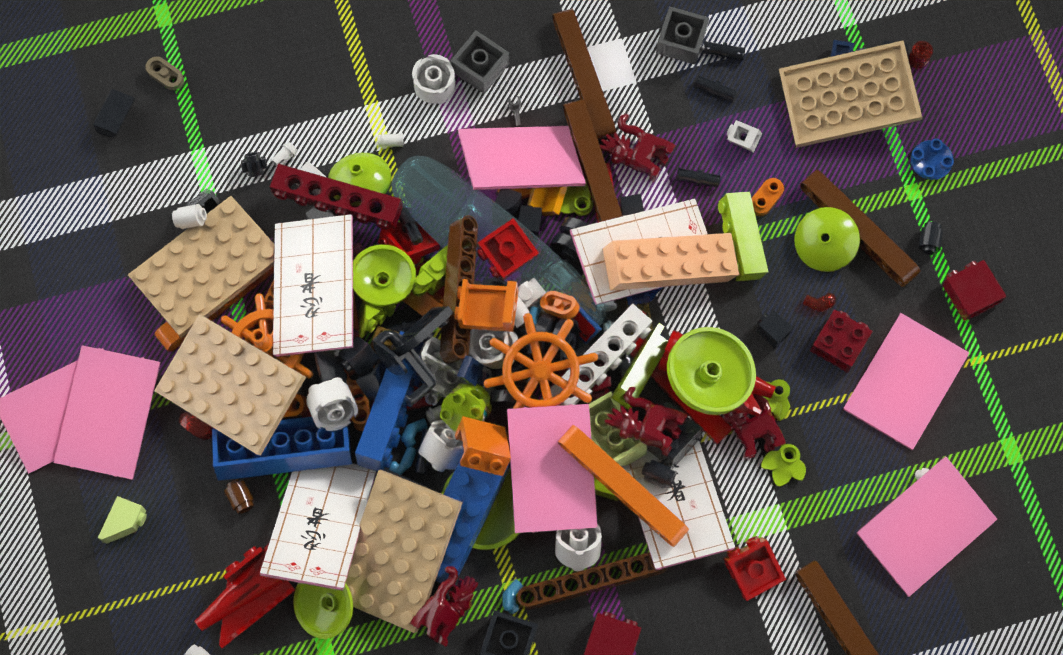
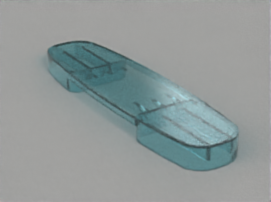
M413 156L408 158L400 166L392 179L394 197L402 200L403 208L443 248L448 245L450 224L464 216L470 215L477 221V242L514 218L481 191L473 190L470 181L431 157ZM514 218L539 252V255L523 265L520 270L504 281H517L519 287L524 282H529L535 278L546 293L557 291L574 297L579 306L601 326L605 319L606 307L604 303L595 305L587 281L567 261L562 260L543 241ZM476 253L475 276L481 281L493 278L489 271L491 265L487 260L483 262ZM540 302L534 306L543 310L540 306Z

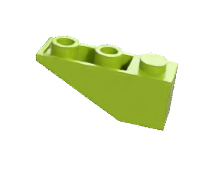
M362 300L359 307V336L362 338L368 332L372 333L378 324L381 325L387 316H392L396 305L379 307Z

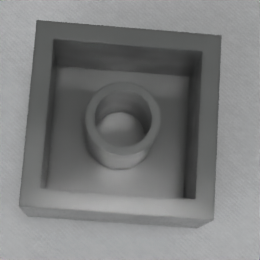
M669 6L658 39L656 54L696 65L708 28L709 17Z
M476 30L451 59L454 73L484 94L510 64L509 52Z

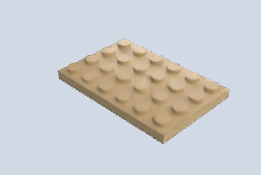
M904 40L779 69L796 148L922 120Z
M230 196L207 214V219L202 226L191 227L185 230L130 272L128 276L179 337L182 338L188 334L199 314L208 318L274 266L275 244L236 200Z
M199 314L154 391L261 456L306 377Z
M378 470L359 525L360 532L346 579V584L352 595L353 607L413 633L418 632V629L413 627L410 621L430 598L463 502L386 471Z

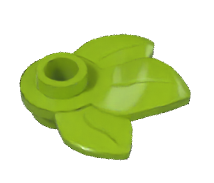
M587 182L585 186H568L560 212L564 214L575 213L579 216L588 215L593 209V202ZM585 204L586 208L581 209L579 208V205Z
M778 379L767 383L776 387L781 386L784 390L783 393L778 395L774 390L771 399L768 397L764 398L768 400L771 412L781 421L787 416L790 409L788 401L790 387L786 381Z
M792 444L782 446L779 451L769 452L761 463V468L773 470V481L778 487L787 484L792 477L802 481L806 473L805 464L800 460V451ZM785 453H791L792 459H787Z

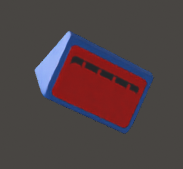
M581 307L579 312L571 318L578 321L580 339L586 345L602 330Z

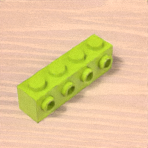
M750 192L726 193L718 201V210L723 219V232L731 233L739 271L736 281L761 279L768 273V268Z

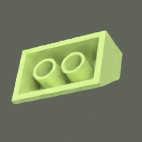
M609 392L589 404L591 440L620 466H626L646 455L647 445L633 440L634 438L622 439L619 436L620 429L604 423V420H610L607 418L608 413L614 415L612 413L613 408L621 412V405L611 398L613 394Z

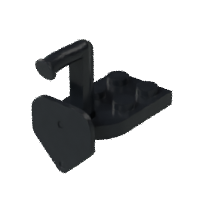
M449 306L431 308L402 335L391 330H384L372 340L378 358L394 375H405L408 373L407 368L402 363V360H404L423 383L412 394L405 395L404 398L408 407H412L413 404L422 399L436 385L435 375L413 348L421 342L424 343L431 339L436 328H442L450 321L449 317L454 312ZM388 339L393 344L390 349L383 344Z

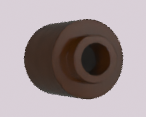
M236 479L226 485L227 488L224 492L234 511H237L238 514H243L254 507V499L245 481Z

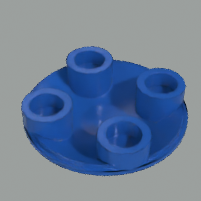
M940 139L921 142L913 149L911 154L913 170L922 178L929 180L943 178L951 171L954 164L951 150Z

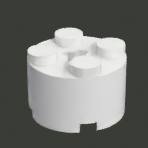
M432 54L416 62L412 71L416 95L428 103H445L455 89V73L449 60L441 55Z
M472 329L470 332L469 353L486 367L501 369L506 354L492 347L490 340L497 338L511 346L518 340L517 334L508 331Z
M337 377L320 384H315L308 389L307 406L318 428L323 427L326 431H336L349 425L353 415L356 417L358 407L348 385L341 378Z
M443 420L432 422L418 451L421 456L432 463V467L440 472H443L445 469H456L464 453L463 442L456 440V431L451 429Z
M597 524V528L557 530L555 555L558 560L577 572L583 571L585 568L595 564L601 553L602 536L600 526Z

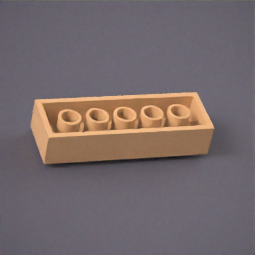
M731 233L611 241L603 248L610 291L728 282L739 275Z

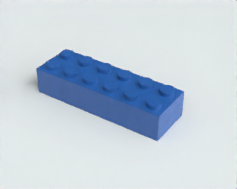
M423 342L413 348L418 355L424 344ZM402 360V363L408 371L405 375H394L388 369L385 371L355 452L358 466L378 472V470L384 471L386 467L389 468L392 463L393 447L397 448L400 440V427L405 426L408 418L406 414L408 405L404 397L405 395L412 394L414 386L419 387L421 383L404 360Z
M312 417L281 420L261 456L217 429H212L213 468L218 481L352 465L349 425L336 431H326L323 427L318 428Z
M459 461L443 495L463 503L436 578L437 582L442 583L448 578L449 574L445 572L447 566H454L458 571L459 577L511 469L510 462L504 475L499 476L463 467Z

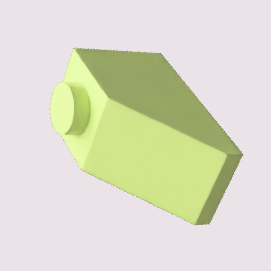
M117 496L98 538L108 544L136 532L139 526H142L146 520V510L139 504Z

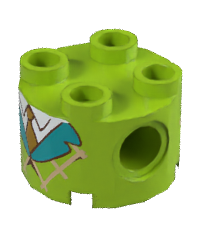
M459 384L444 398L441 405L440 418L454 431L457 430L463 416L484 422L492 410L489 393L478 384L476 386Z

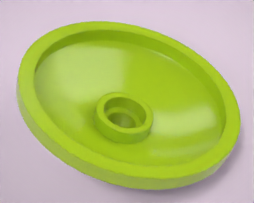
M361 152L345 156L332 167L328 178L383 194L388 191L391 184V172L388 164L381 157L372 153ZM339 195L333 196L337 201L341 198ZM355 201L351 206L359 207L362 202Z
M832 207L819 208L808 213L798 224L795 232V248L801 260L809 267L822 272H832L845 267L853 260L859 248L860 234L854 220L844 211ZM824 234H828L830 237L826 242L822 241Z
M375 245L360 252L353 260V290L364 302L379 307L392 306L406 299L412 292L416 279L415 266L411 258L401 249L391 245ZM386 280V283L381 284L379 283V281Z
M346 582L343 590L298 583L294 593L296 617L303 629L316 638L328 639L341 634L350 623L353 613L352 595Z

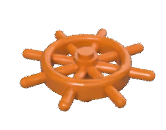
M262 294L255 296L257 311L246 315L238 323L228 316L221 317V323L232 329L231 333L241 339L243 337L254 344L253 346L274 357L273 331L269 335L267 321H274V309H265L264 296ZM259 324V329L253 330V332L249 330L253 326ZM304 353L290 356H275L276 359L306 378H312L313 372L300 364Z
M526 313L523 316L527 331L526 335L516 340L511 346L497 338L490 340L492 347L506 355L503 361L502 376L486 379L483 384L486 388L505 384L508 392L517 401L513 409L524 408V406L530 408L557 406L568 399L571 394L586 403L592 401L590 394L577 387L580 372L579 365L597 361L598 355L590 353L576 356L573 348L565 341L574 324L571 319H567L558 334L555 335L549 332H536L532 315ZM538 341L552 343L543 358ZM530 343L533 360L518 351ZM559 348L562 349L568 359L551 363ZM516 360L529 369L512 373V362ZM570 368L568 381L553 373ZM531 378L523 392L514 383L515 381ZM548 380L563 390L552 397ZM538 383L540 384L543 399L530 397Z

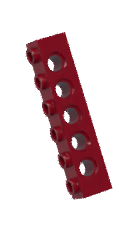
M282 164L277 165L270 184L272 193L278 199L286 200L288 198L302 206H307V204L315 206L317 210L327 212V210L333 211L338 216L352 215L358 222L364 224L368 222L375 223L377 227L385 230L396 228L403 208L400 198ZM293 184H300L298 189H290ZM313 190H321L316 196L310 195ZM333 196H341V198L338 201H331V198ZM355 201L362 202L359 207H351ZM375 207L382 208L379 213H372Z

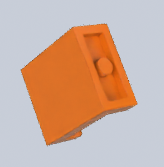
M463 279L462 286L458 287L457 297L460 299L459 307H455L454 315L455 320H458L460 328L514 332L519 294L517 281H507V286L469 284L468 279Z
M463 416L455 433L456 440L463 442L464 453L460 460V465L503 476L511 459L505 427Z

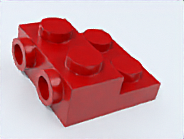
M417 216L413 217V219L418 222V230L423 237V242L418 245H413L408 235L402 231L401 222L397 223L395 229H381L378 240L379 245H391L401 249L411 258L413 264L420 263L422 256L438 251L441 245Z
M514 218L477 242L478 250H476L479 258L483 262L487 260L491 265L489 271L493 277L503 280L513 275L523 265L539 255V252Z
M758 536L748 539L746 541L747 545L740 549L737 546L735 549L727 551V556L723 558L731 577L735 579L746 601L786 580L768 540Z

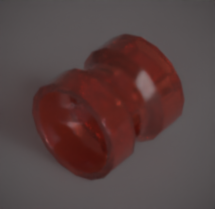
M926 41L915 43L908 58L910 65L917 69L926 67L933 54V47Z

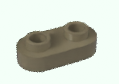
M152 57L147 61L146 71L148 75L165 88L178 90L183 86L184 77L181 71L161 57ZM156 68H161L158 72L154 71ZM172 79H177L176 82L171 83Z

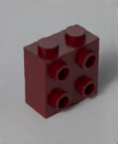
M985 260L978 263L972 261L964 267V270L950 272L946 275V280L942 284L964 322L1001 304L1006 298V294Z
M834 309L810 352L848 373L873 331L865 323L856 322L847 313Z
M609 612L597 613L584 655H633L641 627L637 626V622L629 619L624 621L615 619L616 615Z

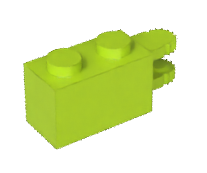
M448 245L421 266L412 290L414 295L419 297L426 292L433 295L445 285Z

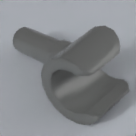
M517 96L518 102L514 104L509 97V109L513 111L516 127H520L519 110L521 109V98Z

